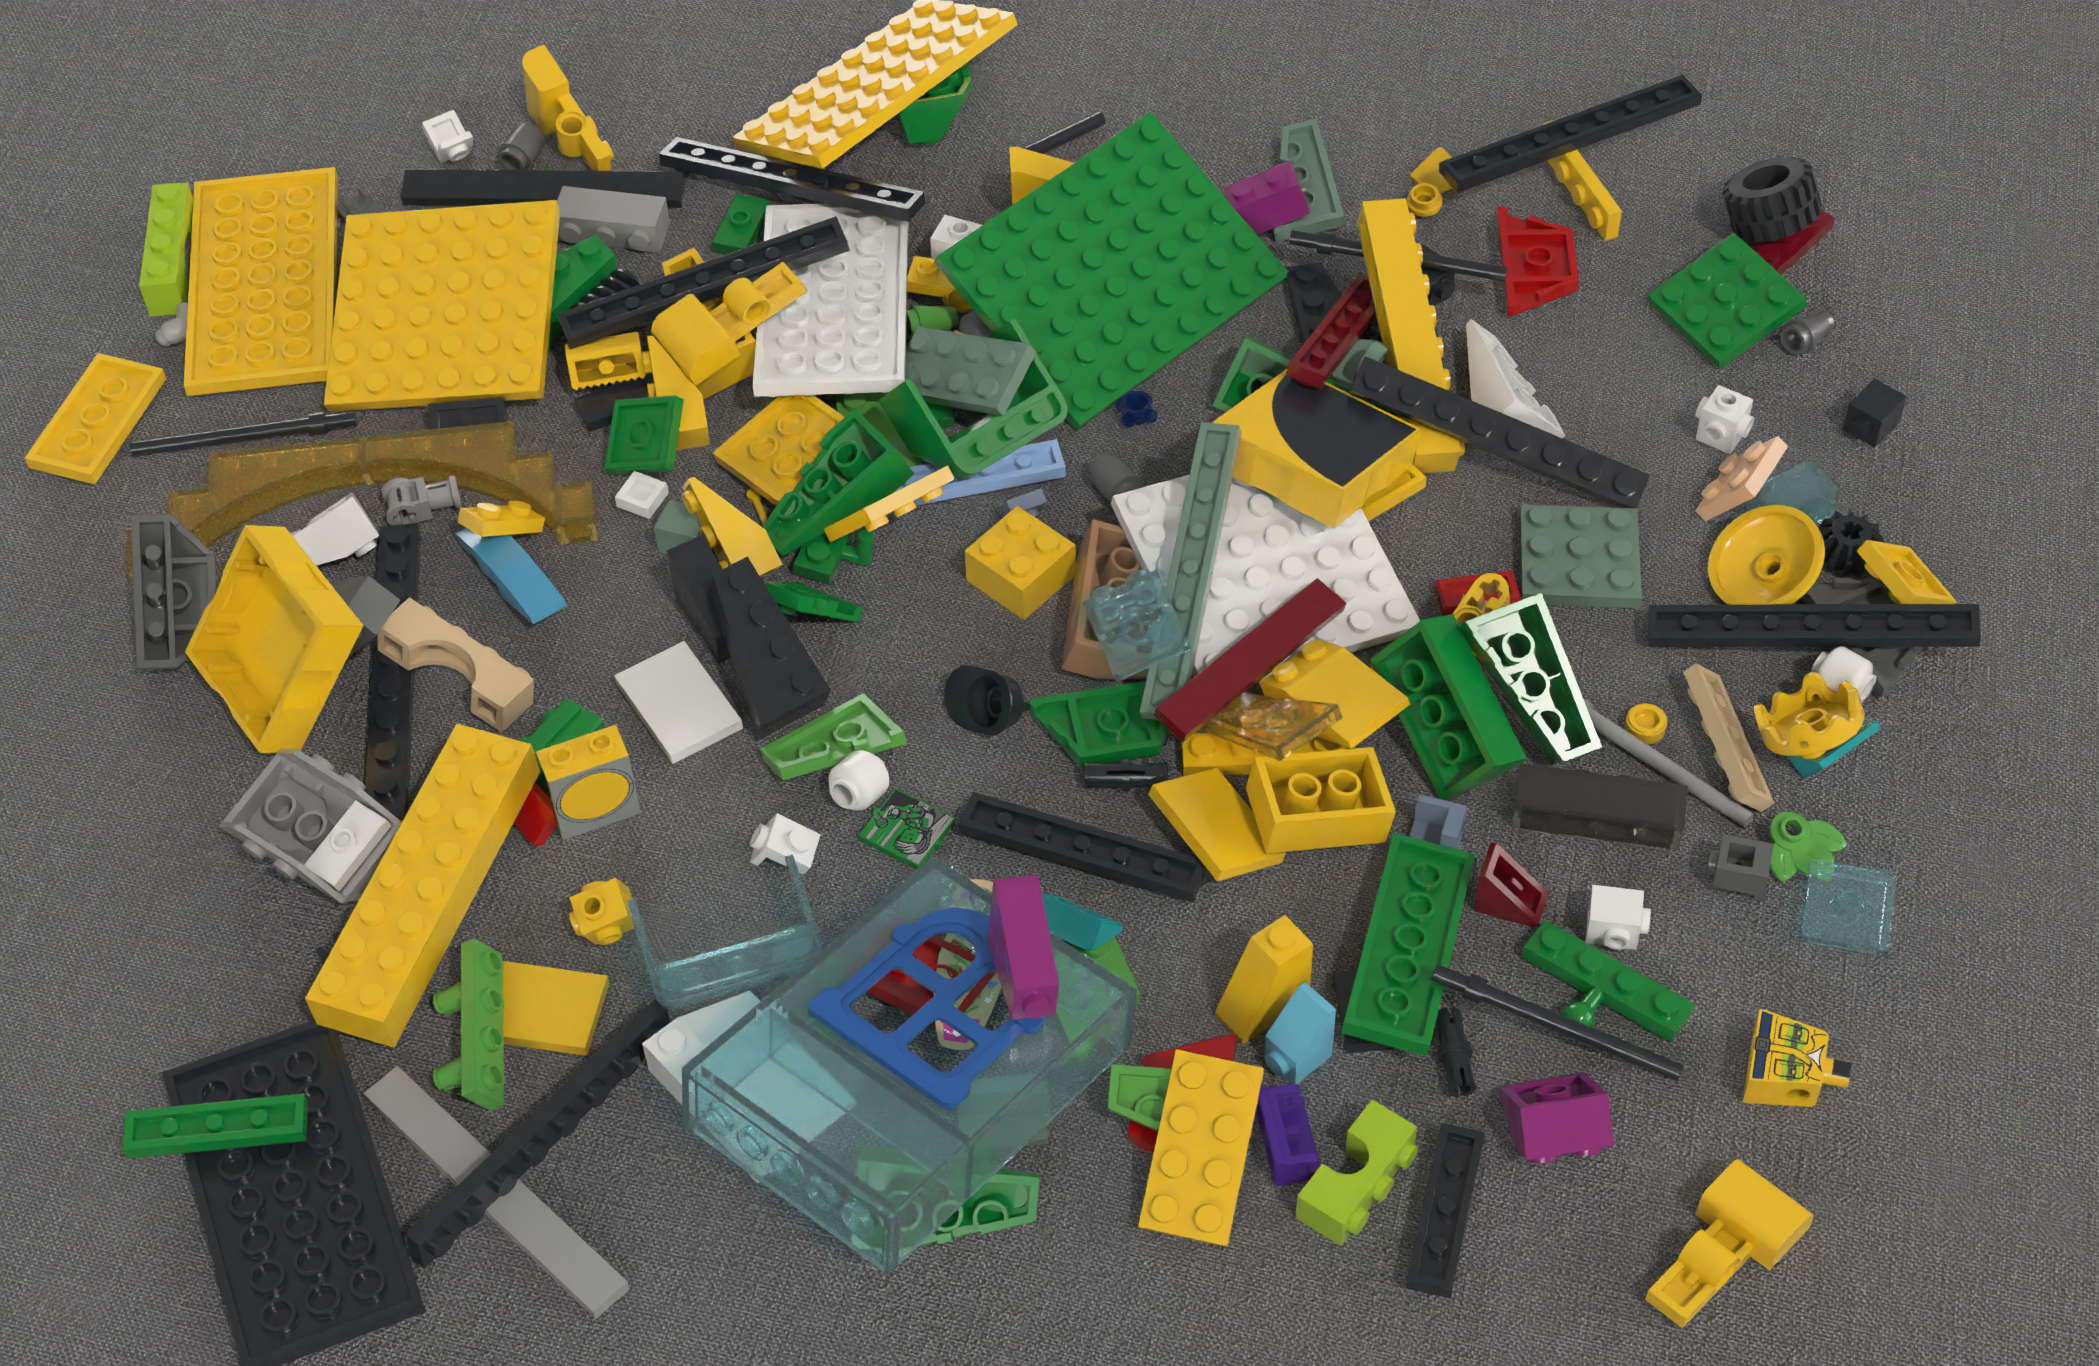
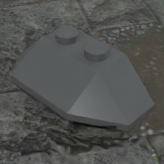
M172 514L131 515L137 670L178 669L189 659L185 650L205 608L216 593L215 555Z

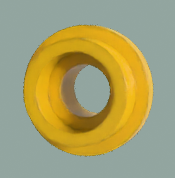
M1428 183L1418 184L1412 188L1407 196L1408 210L1420 217L1432 216L1440 211L1442 196L1434 185Z

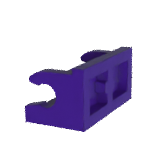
M1297 1084L1269 1088L1262 1086L1260 1089L1256 1115L1274 1187L1309 1181L1321 1166L1305 1109V1101L1303 1096H1298L1301 1094V1090Z

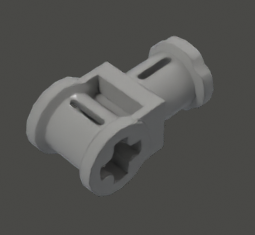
M455 475L449 476L448 480L425 484L423 476L413 479L395 478L385 483L382 488V496L389 507L386 517L390 525L419 523L420 521L433 519L431 510L455 506V508L462 507ZM397 489H400L402 497L397 496ZM402 510H406L407 516L405 518L403 517Z

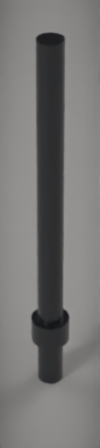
M1294 230L1290 233L1289 245L1317 249V253L1331 256L1335 252L1364 257L1361 242L1336 238V234L1322 231L1319 235ZM1423 253L1421 268L1502 282L1506 281L1508 267Z
M325 411L309 413L307 418L131 441L130 451L132 456H140L311 432L312 435L328 434L329 429L357 426L358 421L355 411L326 415Z
M1439 964L1435 966L1431 980L1461 992L1462 998L1476 1004L1483 1001L1675 1081H1678L1681 1076L1683 1064L1487 984V979L1471 973L1468 977Z

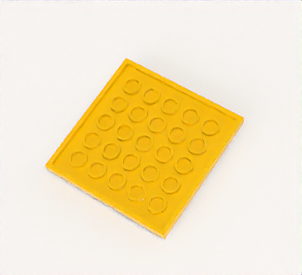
M557 200L347 215L324 406L328 412L428 406L431 403L504 397L505 401L544 398L560 219V206Z

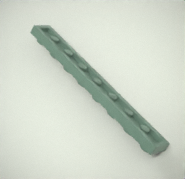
M1200 423L1140 708L1142 718L1158 720L1154 716L1156 708L1187 684L1192 677L1242 434L1239 425Z

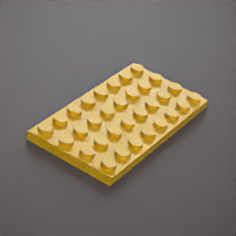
M917 0L913 3V7L910 10L893 17L889 21V25L878 32L868 35L864 43L855 49L843 53L841 59L832 66L818 71L814 79L807 84L796 87L792 91L793 94L785 100L772 104L768 108L767 113L758 119L747 122L743 126V130L732 137L738 150L823 169L1016 27L1018 23L1013 12L1001 11L997 8L976 7L973 4L964 5L953 3V1Z
M335 167L194 182L184 389L187 396L327 381L337 292L336 207L338 206V176Z

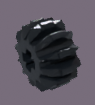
M1852 509L1846 516L1835 511L1831 518H1824L1819 525L1825 546L1824 563H1828L1829 572L1840 569L1843 570L1845 577L1851 570L1859 575H1862L1866 570L1864 566L1866 562L1857 552L1866 540L1883 542L1879 524L1869 523L1868 514L1862 517L1855 516Z

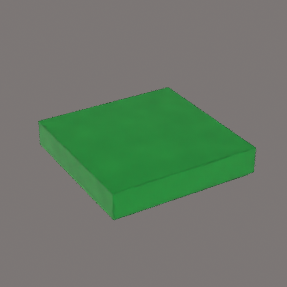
M677 395L615 400L604 472L610 475H628L634 471L642 474L673 472L684 400Z

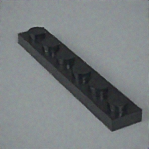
M976 792L972 793L958 822V832L960 834L1192 903L1196 899L1207 872V868L1197 857Z

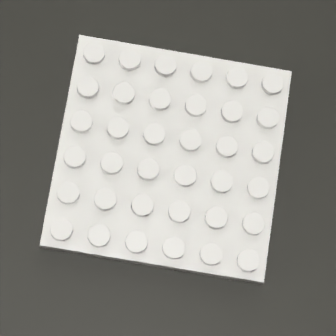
M1190 475L1112 496L1111 506L1160 608H1162ZM1232 477L1192 672L1193 677L1198 675L1317 578L1347 603L1345 609L1281 663L1291 659L1302 650L1305 644L1316 639L1342 646L1352 653L1395 640L1420 622L1362 509L1357 510L1333 529L1286 505L1272 494ZM1272 670L1269 673H1267L1263 678L1269 675L1272 672Z

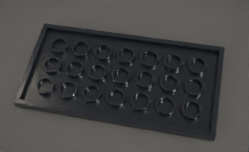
M315 1020L162 1072L171 1107L303 1093L308 1101L306 1141L184 1153L242 1366H280L426 1312L337 1030L318 1025Z

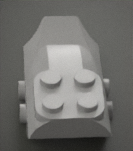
M280 749L219 827L244 842L241 847L256 859L262 861L266 856L273 860L272 866L286 878L293 880L298 876L341 904L359 901L402 822L363 791L366 786L360 780L347 772L343 776L333 772L334 766L322 756L315 753L310 758L297 749ZM356 800L387 819L391 827L338 892L305 867L304 864Z

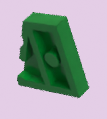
M800 582L766 583V587L783 613L796 615L797 612L808 615L817 614L860 622L864 610L862 606Z

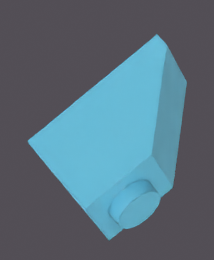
M1306 982L1297 988L1265 1036L1264 1059L1267 1066L1275 1075L1279 1077L1284 1076L1292 1084L1301 1082L1329 1059L1333 1052L1336 1009Z

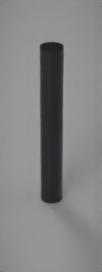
M1099 111L1023 149L1044 154L1106 123L1105 117Z

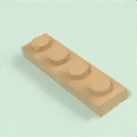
M1695 663L1683 672L1690 687L1687 690L1688 695L1693 703L1698 706L1703 718L1701 726L1713 741L1716 749L1714 753L1715 759L1720 767L1725 770L1730 782L1728 790L1737 803L1745 804L1763 812L1773 805L1774 801L1720 675Z

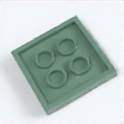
M1520 505L1521 600L1542 593L1546 605L1640 609L1642 587L1637 508Z

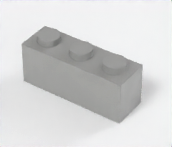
M563 186L557 200L560 206L558 242L577 244L596 234L607 247L660 253L670 225L666 197Z

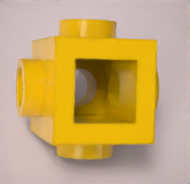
M617 878L606 882H591L581 888V893L569 897L574 910L569 913L573 929L578 936L582 935L595 945L615 943L623 937V933L642 925L629 887Z

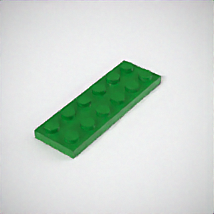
M1393 833L1341 1033L1416 1054L1428 1055L1444 985L1432 981L1431 976L1437 964L1449 968L1475 854Z

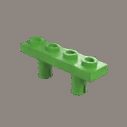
M473 938L461 944V981L444 990L435 992L433 996L435 1009L440 1014L444 1013L445 1017H449L461 1010V1057L443 1066L436 1067L433 1070V1080L437 1088L440 1090L444 1089L446 1093L461 1086V1096L492 1111L504 1106V965L501 953Z

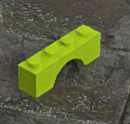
M188 182L152 185L139 282L150 317L176 315L177 305L188 302L189 285L185 266L186 238H191L193 196Z

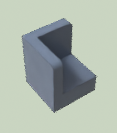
M1418 795L1414 822L1409 837L1459 849L1465 828L1467 805Z

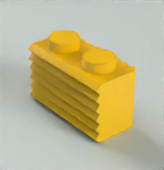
M638 332L604 337L570 349L568 344H565L571 385L576 391L579 386L583 389L586 386L592 388L594 384L599 387L601 383L607 385L608 382L614 384L616 380L621 383L623 379L629 381L631 378L636 380L638 376L642 379L646 376Z

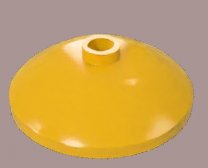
M1767 505L1747 511L1729 523L1714 542L1708 561V576L1711 586L1718 597L1727 605L1793 604L1812 587L1821 572L1825 557L1822 534L1808 515L1790 506ZM1780 568L1776 573H1774V574L1771 575V573H1772L1775 569Z

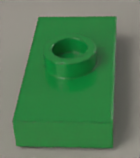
M736 194L712 241L713 251L729 254L752 246L765 222L766 205H770V200Z

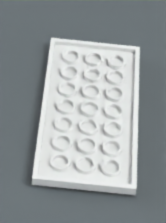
M828 203L766 205L764 241L836 216L848 241L850 251L792 271L804 284L806 293L757 326L753 372L754 397L814 396L817 394L870 392L889 393L905 381L909 222L895 221L890 217L876 214H864L859 210L845 207H833Z

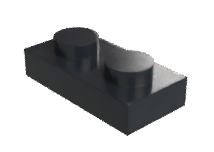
M504 397L428 404L432 442L509 435Z

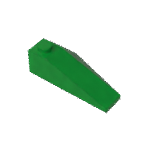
M968 62L899 112L909 144L922 142L923 145H931L942 139L973 87Z
M1251 336L1245 337L1212 406L1227 412L1285 371L1293 357ZM1331 377L1326 381L1347 393L1350 392L1351 388Z
M856 408L826 433L819 443L822 447L821 451L812 464L806 462L800 471L803 477L795 489L784 494L762 526L766 530L774 548L782 556L824 534V528L891 495L914 475V472L899 452Z
M861 1147L857 1170L851 1250L899 1254L912 1251L913 1247L934 1242L942 1244L964 1235L977 1232L984 1234L1036 1222L1040 1175L908 1151Z

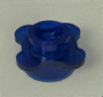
M1143 391L1128 392L1116 402L1117 410L1122 413L1121 423L1126 427L1141 425L1145 422L1153 423L1157 420V412L1152 409V397Z

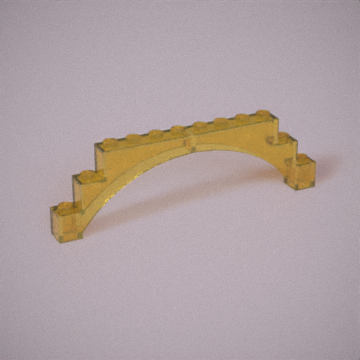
M513 421L209 453L208 487L169 491L168 514L175 516L185 528L209 548L219 539L243 524L269 511L303 498L338 489L369 484H385L395 478L413 479L423 476L425 484L448 480L449 476L455 475L458 489L489 496L506 504L509 501H522L529 504L531 510L545 517L544 525L558 535L560 544L598 540L597 504L592 481L558 484L553 452L544 451L519 454V443ZM128 530L125 566L133 584L131 530Z

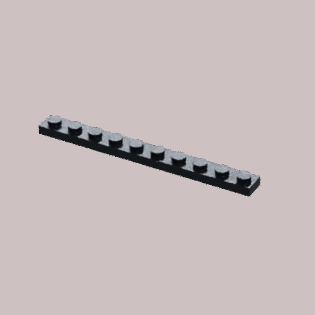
M418 523L380 526L377 582L400 599L394 610L409 597L418 603L421 531ZM377 634L373 638L365 792L402 822L409 807L415 668L408 671L379 652Z

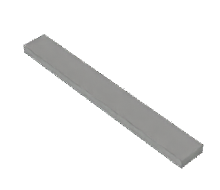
M398 1066L363 1093L366 1101L455 1186L459 1185L491 1154ZM519 1179L510 1193L500 1196L486 1209L485 1215L595 1319L630 1289L627 1280Z

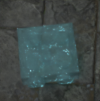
M1147 569L1134 571L1127 577V583L1116 588H1112L1109 585L1098 587L1091 592V599L1083 602L1095 635L1101 644L1111 672L1117 682L1191 650L1169 593L1157 569L1152 572Z

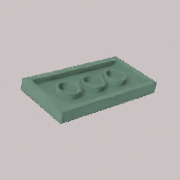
M918 327L906 348L905 380L911 378L926 403L1004 416L1037 352L1026 343Z

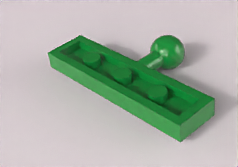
M1547 920L1542 923L1523 947L1522 958L1585 993L1580 1002L1567 1004L1561 1011V1015L1592 1028L1595 1024L1594 1012L1603 1003L1672 1042L1693 1015L1696 1004Z

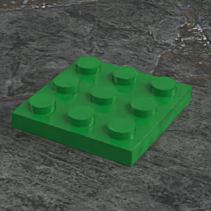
M1732 233L1649 293L1648 303L1720 370L1807 307V298L1741 238Z

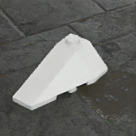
M1470 319L1466 324L1471 400L1564 438L1566 435L1555 415L1547 405L1543 404L1540 407L1537 400L1532 396L1536 392L1535 388L1515 370L1517 364L1497 337Z
M353 492L310 519V522L307 523L308 526L302 530L298 529L290 533L315 565L345 558L352 553H355L358 558L377 546L373 539L379 536V532Z

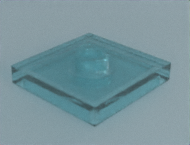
M1811 859L1808 868L1799 942L1887 956L1897 873Z

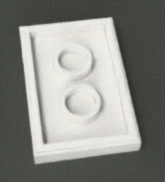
M685 641L614 675L616 685L672 764L743 729L741 718Z

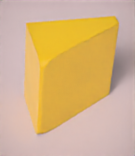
M1442 147L1436 149L1410 173V179L1416 185L1421 183L1432 184L1438 189L1440 194L1452 189L1439 173V162L1452 157Z

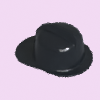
M962 665L955 669L947 679L944 689V703L948 715L954 723L964 729L989 736H997L1005 729L1016 724L1022 712L1029 710L1031 704L1024 702L1023 692L1017 681L1010 676L975 665Z

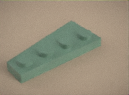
M1317 119L1282 127L1281 164L1288 161L1292 162L1311 214L1274 228L1276 242L1288 240L1292 230L1313 234L1346 226L1343 209Z

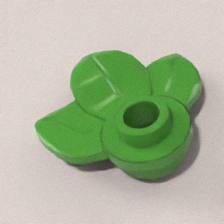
M1791 811L1779 813L1769 825L1770 840L1774 844L1770 869L1780 882L1787 881L1797 871L1823 884H1828L1831 881L1834 872L1832 853L1839 852L1846 847L1844 837L1835 827L1822 820L1807 821L1802 815ZM1785 826L1792 827L1797 832V836L1790 835L1786 831Z

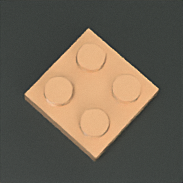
M1776 436L1765 443L1761 441L1755 442L1745 453L1739 456L1736 454L1730 455L1719 466L1718 470L1721 473L1717 479L1709 483L1702 491L1701 495L1704 498L1695 511L1706 522L1754 498L1788 446L1779 436Z

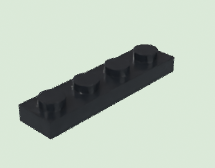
M1445 1123L1440 1125L1408 1271L1407 1289L1447 1298L1452 1296L1485 1132Z

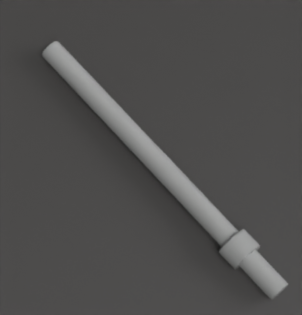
M1583 698L1597 732L1742 827H1746L1754 815L1752 812L1595 711L1593 704Z

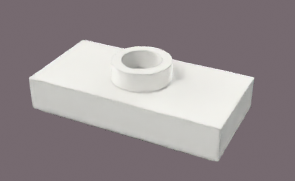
M355 800L304 866L339 892L391 825L387 819Z

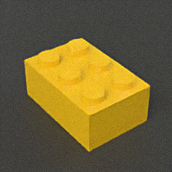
M1374 747L1254 757L1246 791L1266 854L1386 842L1396 811Z

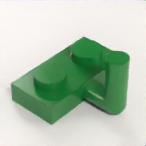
M867 529L859 531L858 548L849 546L856 530L831 543L826 533L818 536L802 546L793 564V574L830 585L842 560L861 566H869L873 561V531L868 532Z

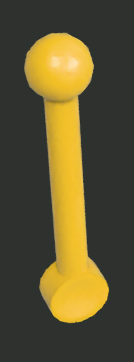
M751 488L746 493L747 501L754 504L760 521L764 525L768 518L761 503L762 495Z

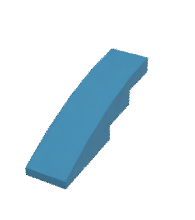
M467 528L455 533L460 546L476 559L480 571L497 585L501 597L532 624L567 606L565 599L543 571L510 535L481 537Z

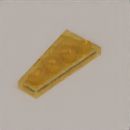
M1243 693L1200 728V730L1282 761L1343 717L1338 704Z

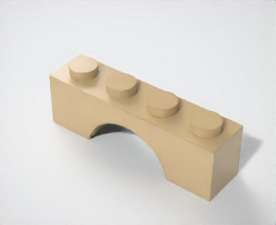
M410 597L391 613L378 633V651L408 671L425 665H443L456 669L465 675L472 684L471 712L500 732L506 730L533 704L534 679L527 671L510 664L501 658L494 649L478 643L469 637L462 628L449 624L437 616L430 607L422 606Z

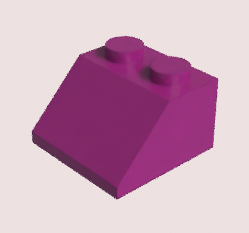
M1291 161L1223 188L1227 201L1257 235L1311 214Z
M1585 1072L1499 1086L1500 1098L1515 1148L1526 1160H1530L1532 1163H1549L1555 1161L1557 1155L1574 1153L1577 1156H1592L1600 1153L1601 1148L1614 1146L1608 1093Z

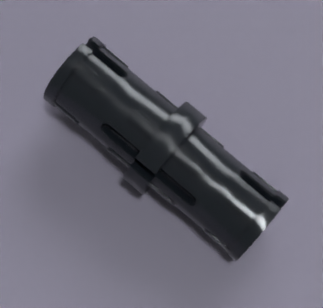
M1122 759V763L1085 762L1086 788L1122 787V791H1131V787H1152L1153 784L1168 781V762L1131 763V759Z
M1451 1007L1452 1018H1449L1448 1008H1442L1438 1010L1436 1019L1440 1042L1437 1050L1438 1059L1441 1063H1444L1448 1093L1451 1096L1458 1097V1086H1461L1462 1096H1467L1476 1090V1082L1473 1078L1470 1063L1473 1053L1472 1046L1465 1039L1461 1011L1458 1008Z

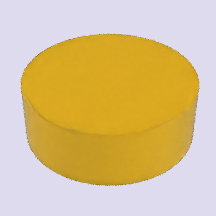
M1638 704L1628 711L1625 730L1646 744H1654L1665 735L1668 722L1667 716L1661 708L1653 704Z

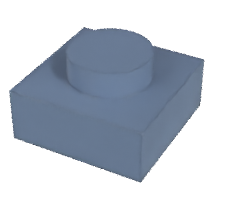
M1042 488L1007 500L1001 507L1000 512L1005 517L1016 506H1019L1035 518H1038L1040 516L1039 512L1045 506L1047 500Z

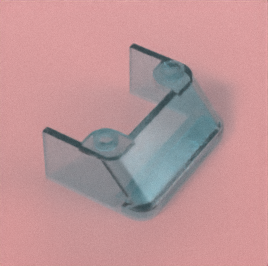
M793 854L785 856L790 892L800 924L786 927L778 933L682 960L654 963L636 899L627 900L648 982L656 1001L660 1005L669 1009L686 1007L802 974L815 969L823 959L822 940Z

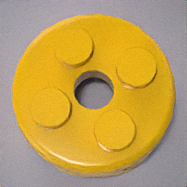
M1813 672L1804 676L1802 687L1798 692L1794 694L1776 692L1773 695L1769 713L1763 704H1756L1754 706L1757 724L1766 747L1776 754L1801 756L1803 759L1818 758L1825 751L1845 743L1857 734L1864 722V710L1857 688H1853L1850 682L1844 681L1839 684V691H1834L1827 686L1821 675Z

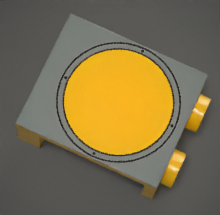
M616 725L536 751L548 783L558 822L557 827L562 840L641 814L629 755Z

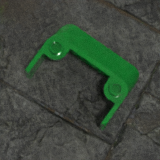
M1015 318L987 337L1026 343L1033 348ZM1037 353L1004 416L989 414L949 439L911 378L905 380L878 400L912 455L940 469L948 465L951 473L960 478H970L1063 422L1068 413L1067 403Z

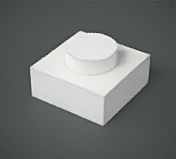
M634 471L616 494V506L650 519L668 495V486L666 482Z

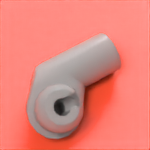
M187 302L178 304L176 318L166 321L161 325V328L156 330L155 338L160 345L169 347L172 344L186 340Z

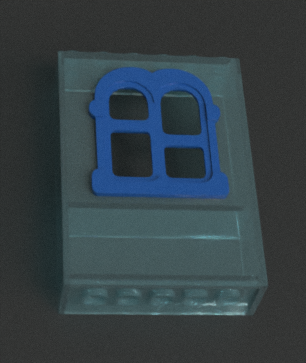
M934 856L682 1067L683 1125L887 1275L901 1264L1130 1047L1137 989L1132 987L1125 979L1115 976L1097 964L1093 958L1080 953L1062 941L1058 935L1049 932L1059 980L1055 1015L1011 1020L1010 1018L999 1029L992 1031L984 1028L959 1011L954 1006V1003L984 976L996 971L987 942L992 892L986 888H981L963 876L956 868L946 865ZM948 933L976 952V957L957 977L947 979L916 959L912 953L932 936ZM899 969L932 991L935 996L892 1033H884L854 1013L850 1006L890 971ZM941 1020L977 1045L976 1050L949 1073L938 1071L907 1049L908 1043L932 1022Z

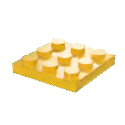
M778 396L712 453L718 464L777 506L785 493L792 492L803 477L800 471L806 462L812 464L822 449L819 443L826 433L837 425L844 416L816 396Z

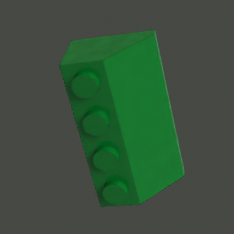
M1454 614L1421 620L1370 659L1377 674L1408 697L1410 705L1398 713V716L1440 799L1450 801L1501 777L1527 759Z

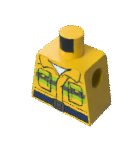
M1759 1009L1752 1035L1742 1102L1801 1107L1815 1106L1822 1084L1847 1089L1852 1063L1826 1057L1829 1035L1824 1030L1767 1010Z

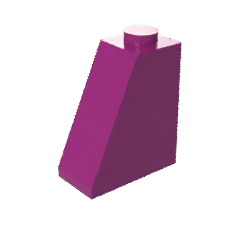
M1035 874L994 879L987 942L1011 1020L1055 1015L1059 980L1038 876Z

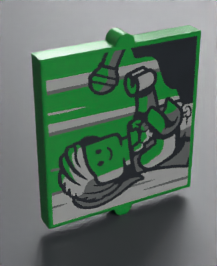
M895 788L881 807L873 810V817L859 833L858 840L919 871L934 850L941 849V841L956 823V818Z

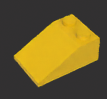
M1320 639L1305 644L1299 653L1288 661L1275 666L1269 675L1259 681L1275 722L1350 749L1354 748L1410 705L1408 697L1347 649Z

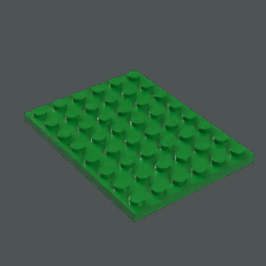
M1149 112L939 254L934 261V264L992 332H995L1014 318L1017 320L1063 395L1068 407L1065 419L1076 432L1286 281L1288 270L1152 112Z

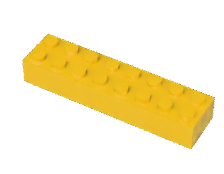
M458 723L455 725L305 997L318 1025L395 1048L540 774L532 744Z

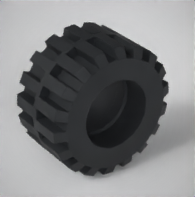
M1777 157L1756 162L1733 174L1732 178L1725 182V187L1722 188L1733 233L1748 242L1774 241L1794 235L1817 220V216L1822 212V204L1812 166L1801 158Z

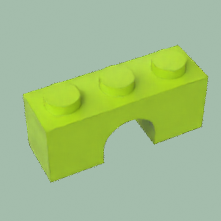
M1371 1100L1348 1129L1345 1153L1360 1162L1364 1168L1353 1174H1341L1322 1163L1297 1196L1296 1219L1339 1246H1342L1351 1233L1355 1236L1358 1235L1369 1218L1370 1212L1368 1210L1375 1200L1380 1203L1383 1202L1393 1187V1177L1400 1168L1408 1169L1414 1161L1419 1147L1415 1145L1417 1126L1376 1101Z

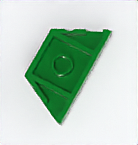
M1146 681L1029 699V704H1031L1030 713L1080 767L1085 766V762L1109 763L1122 761V759L1161 755L1169 729L1159 720L1142 718L1140 714Z

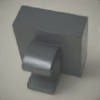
M363 187L358 189L359 195L352 199H349L347 196L342 197V204L336 207L337 217L341 218L345 225L347 215L384 213V209L373 200L372 196Z

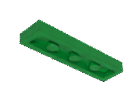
M303 1093L126 1111L122 1150L126 1158L131 1159L306 1141L308 1101Z

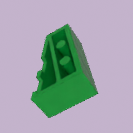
M596 234L556 254L548 351L553 348L552 342L564 332L557 314L569 310L570 306L579 302L582 296L589 294L593 287L599 285L602 279L609 277L610 273L617 269L615 254Z

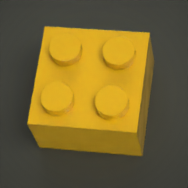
M1016 506L964 551L967 581L1023 620L1075 576L1076 545L1019 506Z

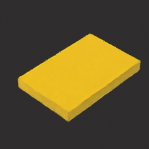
M1218 768L1152 785L1148 794L1217 882L1283 862L1286 852L1266 854L1253 811Z
M503 961L504 1044L587 1056L610 984L608 975Z

